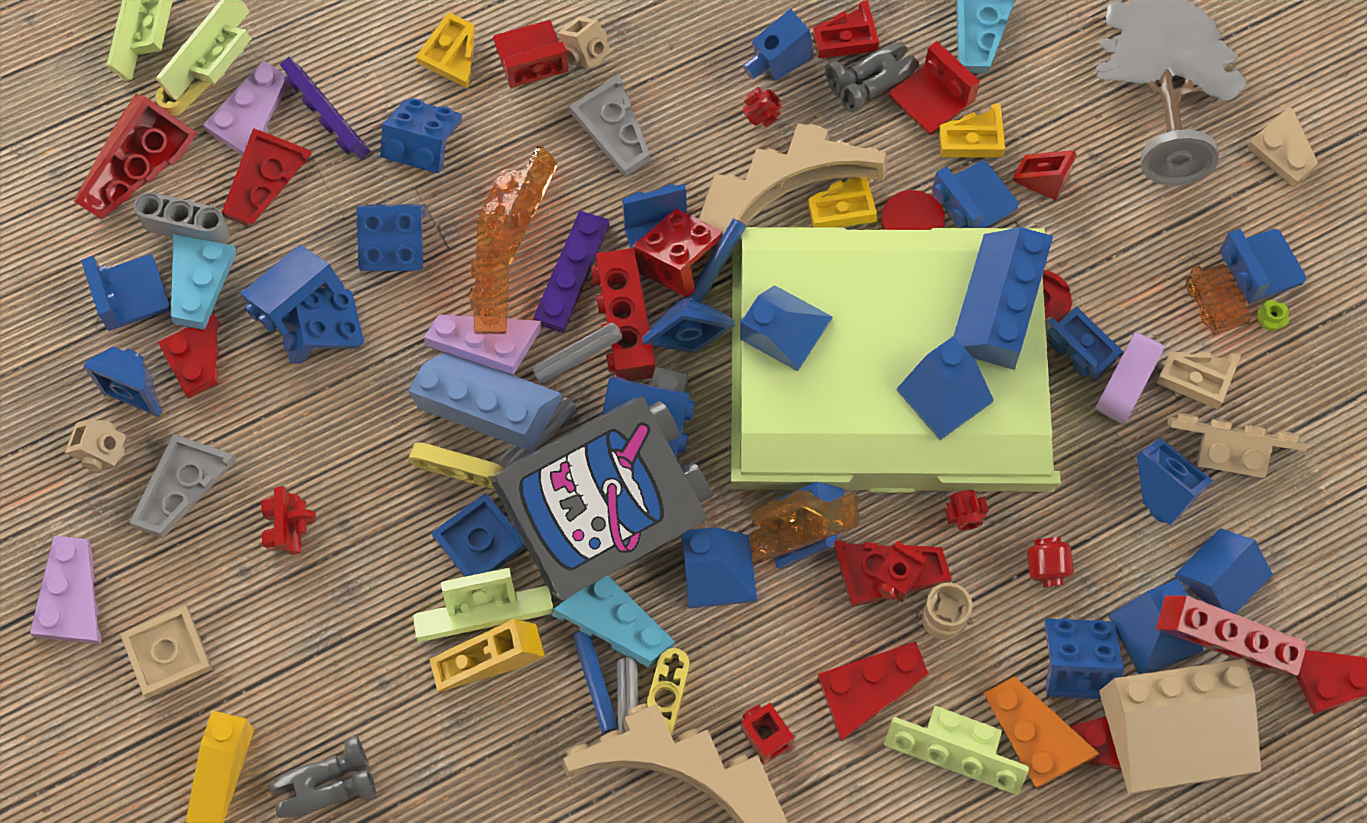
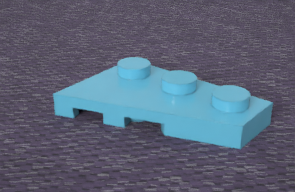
M956 0L958 61L971 73H989L1015 0Z
M173 234L171 318L173 324L205 330L236 256L234 245Z
M608 575L568 597L554 608L552 613L553 617L561 621L566 619L579 626V631L590 637L594 634L611 643V648L629 658H634L635 661L648 668L659 659L665 650L672 648L675 643Z

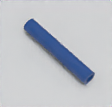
M735 218L732 219L694 283L695 291L686 299H693L699 303L703 302L747 225Z
M579 631L573 634L574 643L602 734H607L618 730L617 720L592 639L589 635Z

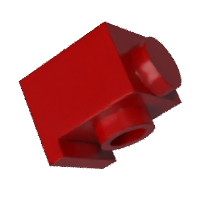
M896 541L890 554L875 575L873 585L877 587V591L885 598L895 600L896 598L903 603L924 570L927 558L901 542ZM893 568H897L905 574L896 575L893 572Z
M771 703L764 707H761L760 704L755 705L743 714L744 720L741 721L740 729L764 765L793 746L794 735ZM762 728H767L770 730L771 736L766 739L761 738L758 731Z

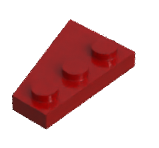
M253 128L222 210L223 217L252 227L309 159L313 151Z
M836 540L833 548L851 608L887 599L877 591V587L873 585L875 575L890 554L893 546H882L871 542L852 544ZM906 545L927 558L924 570L909 593L933 588L943 583H951L952 577L942 547ZM893 568V572L896 575L905 574L897 568Z
M913 642L818 673L817 679L838 736L842 742L864 723L873 719L893 701L895 702L922 682L929 673L917 643Z

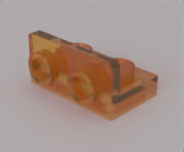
M1225 264L1202 270L1200 265L1192 268L1186 280V288L1190 297L1195 298L1200 308V317L1203 323L1209 326L1213 335L1250 323L1252 317Z

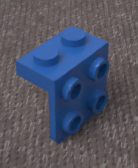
M420 99L404 100L382 125L380 157L440 173L444 165L446 140L461 123L462 114L453 111L449 107H437L426 104Z
M979 161L956 175H953L947 166L936 172L932 192L960 228H987L1012 214L1018 208L1019 203L986 161Z
M1240 228L1227 234L1219 250L1249 304L1300 286L1306 280L1305 273L1278 229H1271L1249 238L1244 236Z
M317 288L281 319L289 331L286 336H283V347L288 351L290 363L302 364L314 348H359L364 343L353 293L349 289H343L335 296L325 288Z
M1077 306L1059 323L1053 317L1046 320V334L1050 338L1048 343L1058 354L1062 355L1065 352L1073 361L1071 366L1083 378L1089 375L1095 381L1123 355V351Z

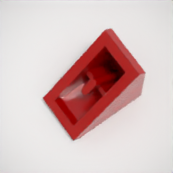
M1074 150L1025 154L1012 179L1015 183L1056 201L1069 178L1077 154Z

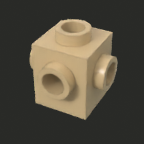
M579 16L558 32L561 42L563 41L567 51V60L573 65L589 69L596 67L611 52L607 42V34L601 28L598 20Z
M88 419L77 422L65 454L80 460L81 465L89 470L100 471L101 469L115 466L121 460L125 450L123 444L127 435L116 431V426L107 421Z

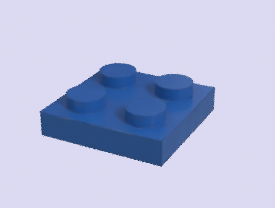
M487 493L480 496L431 532L434 540L464 577L495 571L526 549L517 530Z

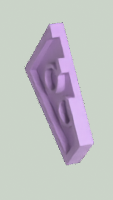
M263 60L203 124L205 131L243 156L253 128L267 133V124L272 113L276 112L288 86L284 79L286 74Z
M439 314L425 334L424 343L425 346L514 375L541 331V321Z
M62 536L53 537L30 634L33 637L102 645L97 622L98 606L94 593L95 577L92 548L88 539Z

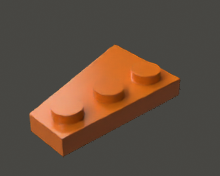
M1015 676L984 692L1022 764L1029 767L1028 775L1037 789L1100 755Z

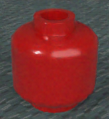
M1061 537L1033 540L1034 545L1027 549L1031 579L1042 581L1043 588L1064 585L1063 578H1068L1074 573L1070 545L1066 542H1061Z

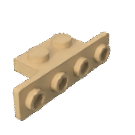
M1178 413V418H1168V424L1172 428L1203 433L1196 463L1200 467L1266 478L1273 446L1305 452L1307 450V444L1299 440L1300 435L1291 432L1279 431L1278 436L1265 434L1266 429L1262 427L1245 425V430L1231 428L1232 423L1228 421L1212 419L1211 424L1198 422V416Z

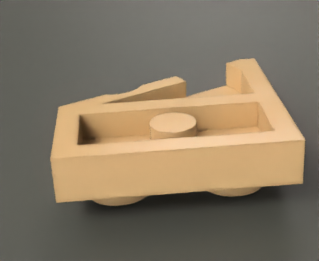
M1290 106L1257 134L1247 146L1253 154L1293 188L1314 171L1318 165V161L1298 118Z
M1170 352L1157 380V384L1219 410L1241 355L1231 353L1228 358H1213L1211 353L1188 354L1186 352Z

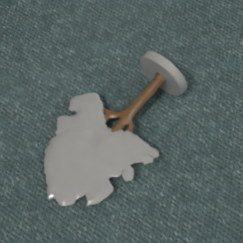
M1113 0L1108 5L1106 24L1122 30V33L1116 36L1114 40L1103 37L1098 41L1106 52L1115 54L1107 63L1104 61L1100 62L1096 67L1098 70L1096 76L1104 81L1114 80L1135 84L1148 83L1149 87L1161 96L1164 103L1167 132L1158 135L1144 147L1141 152V170L1148 179L1162 185L1178 186L1200 181L1211 174L1217 167L1219 149L1214 139L1204 132L1191 129L1182 130L1179 104L1183 95L1197 91H1205L1207 95L1219 98L1222 101H1230L1246 87V79L1238 70L1225 72L1224 68L1236 62L1238 55L1228 48L1224 41L1219 40L1221 32L1216 28L1215 20L1209 18L1201 8L1195 7L1192 1L1131 0L1130 4L1127 5L1120 0ZM1173 76L1184 77L1186 79L1185 84L1179 89L1174 90L1172 84ZM1156 80H1160V82H1161V86H1160V87H1158V86L1156 85V83H1155Z

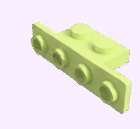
M122 0L107 67L123 80L130 81L133 79L138 55L162 49L173 0Z
M220 0L157 76L156 80L172 99L177 100L195 78L215 84L224 76L233 61L242 54L244 48L252 39L246 30L237 28L249 13V9L242 0Z
M510 568L443 581L441 586L446 607L414 614L415 633L417 641L423 642L498 626L512 619L526 620L549 615L554 610L550 589L548 586H542L515 592Z
M934 706L927 729L897 717L892 718L884 741V745L1015 795L1020 793L1029 771V767L996 755L1002 730Z

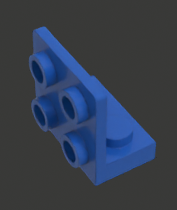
M670 184L656 191L648 193L637 192L622 199L624 231L629 248H633L636 242L673 210L679 209L687 213V190L685 184Z
M373 204L356 207L358 267L360 271H411L423 269L422 218L426 217V204Z
M152 254L107 268L105 265L100 267L94 256L81 260L97 313L108 331L170 310L171 307Z
M1047 618L1045 620L1044 626L1050 658L1045 686L1047 696L1101 699L1099 690L1114 678L1122 677L1124 669L1115 623L1112 621L1072 620L1066 618Z

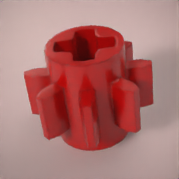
M757 87L747 94V98L744 100L746 105L743 106V112L751 124L757 126L763 123L767 128L778 120L777 117L781 115L778 110L782 108V104L774 91L767 89L762 92Z
M962 490L950 496L951 502L947 503V508H945L948 524L957 523L958 530L960 531L973 530L983 525L982 518H986V513L989 512L985 496L977 498L974 490Z

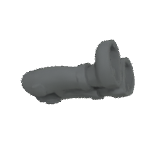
M902 41L874 51L859 63L848 67V70L840 62L832 61L826 64L825 74L834 95L841 94L840 99L843 107L854 113L863 108L865 99L874 98L882 91L908 78L919 67V62L913 55L901 59L907 53V47ZM876 73H879V74L875 75L874 77L863 81L864 79H866V78H868V77H870V76H872V75H874V74H876Z
M357 735L348 737L345 740V751L340 757L335 755L324 761L297 767L268 783L271 795H280L295 790L297 795L274 806L277 818H291L309 814L340 801L349 800L350 796H360L365 801L377 797L373 776L369 769H367L369 767L368 759ZM358 771L346 780L341 779L332 784L315 788L317 784L329 779L343 776L348 772Z

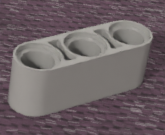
M153 192L141 194L134 202V210L142 226L149 232L173 237V234L223 244L229 238L230 231L222 212L216 207ZM157 210L153 214L148 215L151 211ZM187 217L185 220L177 222L179 219ZM217 224L214 228L207 229L209 226Z

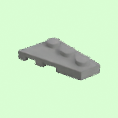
M620 74L569 106L572 116L624 177L650 161L649 150L639 124L636 122Z
M173 434L129 522L133 528L164 538L237 460L235 455Z

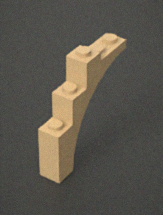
M798 123L787 155L774 149L763 150L756 148L746 180L731 174L725 176L715 174L699 220L722 230V234H724L733 218L747 225L767 205L786 193L805 185L834 178L860 177L884 180L887 171L886 153L871 147L860 148L842 141H829L828 129H823L815 124L804 125ZM719 241L702 256L710 257Z
M643 703L627 711L629 716L624 717L623 721L625 733L621 734L620 730L607 733L600 738L601 743L589 748L586 743L568 750V756L563 758L562 766L567 778L593 770L620 767L652 770L676 777L703 791L724 808L735 823H788L758 756L748 759L747 755L739 756L727 763L729 768L725 769L708 729L698 733L697 729L689 730L677 737L679 742L674 743L658 704L648 707L647 703Z

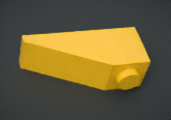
M512 619L429 658L437 691L442 692L519 669L545 657L536 624Z
M211 711L200 744L186 823H224L254 732L253 726L246 718Z

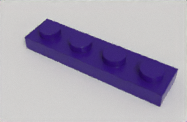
M288 56L280 64L287 73L284 77L285 81L296 92L299 89L304 94L301 100L313 113L316 110L320 113L322 117L318 121L330 134L335 132L339 136L336 143L347 155L353 152L363 159L371 150L303 68Z
M579 210L533 317V320L541 321V326L565 333L590 274L591 267L595 262L596 254L599 252L610 226L609 219Z

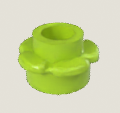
M1268 300L1262 304L1263 307L1258 309L1259 324L1268 331H1277L1280 328H1284L1290 321L1288 316L1289 309L1284 303ZM1275 312L1277 316L1275 317L1271 313Z

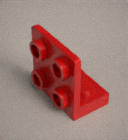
M551 20L538 22L493 36V41L510 88L569 72L565 45L563 41H558Z
M936 41L927 49L925 64L893 88L889 93V97L927 134L932 135L940 129V125L949 122L975 102L980 80Z
M679 209L673 210L633 245L640 274L687 298L695 291L690 266L722 238V230Z

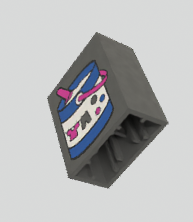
M643 396L630 399L488 476L545 584L550 589L552 597L564 600L708 519L700 503L712 497L710 487L704 475L693 461L680 467L668 444L680 436L679 430L669 410L661 401L648 406Z

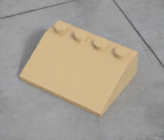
M1245 659L1114 678L1099 690L1128 794L1261 772L1256 698Z

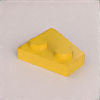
M448 12L416 55L417 64L468 88L470 85L475 39L474 24Z
M1000 103L991 105L990 111L980 115H976L973 112L963 116L960 120H952L940 125L939 142L941 157L1004 158L1005 142Z
M855 177L844 183L839 180L832 184L828 190L819 192L808 199V209L813 228H839L877 222V212L868 178Z

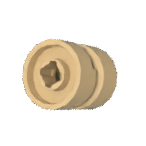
M949 582L939 584L932 589L922 613L923 626L931 636L936 639L949 640L962 633L971 615L973 605L971 596L966 589L958 584Z

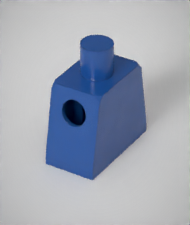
M790 8L753 39L752 45L755 56L744 63L743 68L752 80L764 72L773 81L779 80L814 58L810 30Z

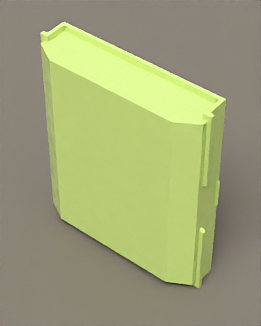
M746 227L733 249L732 319L735 321V327L732 328L731 489L798 490L817 481L843 488V490H869L871 493L962 490L1054 492L1056 486H1060L1061 480L1060 471H1054L1043 278H1041L1015 370L975 359L994 399L992 404L940 441L897 392V387L928 353L954 336L983 235L1012 228L846 230L845 228ZM1026 228L1045 233V228ZM774 285L833 316L799 371L740 340L741 320L756 298Z

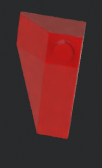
M135 94L118 119L73 201L98 218L103 219L129 199L132 193L145 183L155 179L156 175L166 167L177 162L187 150L197 132L149 98Z

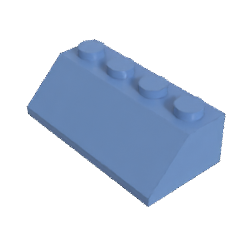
M446 352L423 363L408 390L418 409L534 452L563 397L562 393Z

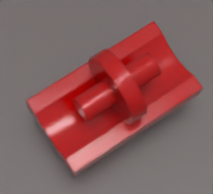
M284 486L274 488V496L261 501L263 517L269 521L274 520V528L262 532V545L271 551L284 550L291 555L302 553L301 535L307 534L306 525L316 522V513L306 509V501L300 500L299 495L287 492Z

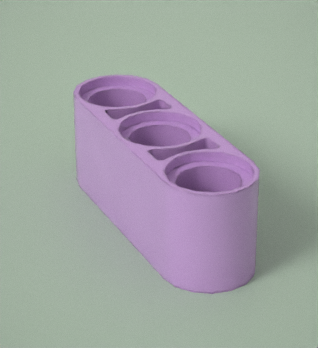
M1135 332L1094 410L1125 425L1166 346Z

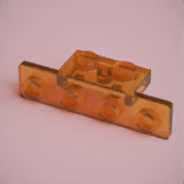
M536 146L525 170L500 171L476 220L483 229H496L488 245V251L503 266H510L558 165L557 161L543 146Z
M509 215L478 216L476 259H471V276L475 278V288H470V306L474 307L475 334L507 333L510 253Z
M796 491L791 496L778 501H771L766 506L753 510L752 523L761 528L751 533L752 562L759 564L856 528L859 524V497L854 493H850L826 502L809 491Z

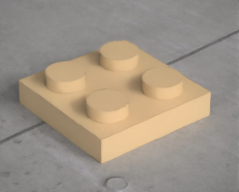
M186 605L120 633L140 689L146 699L213 670L191 613Z

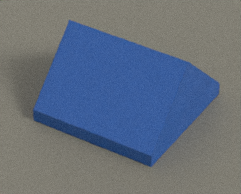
M1219 528L1174 576L1179 578L1183 584L1205 603L1236 614L1273 573L1256 540Z

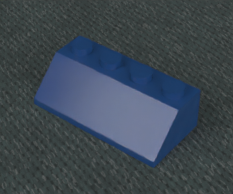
M1023 227L983 235L954 332V337L974 359L1015 370L1053 240L1052 235Z

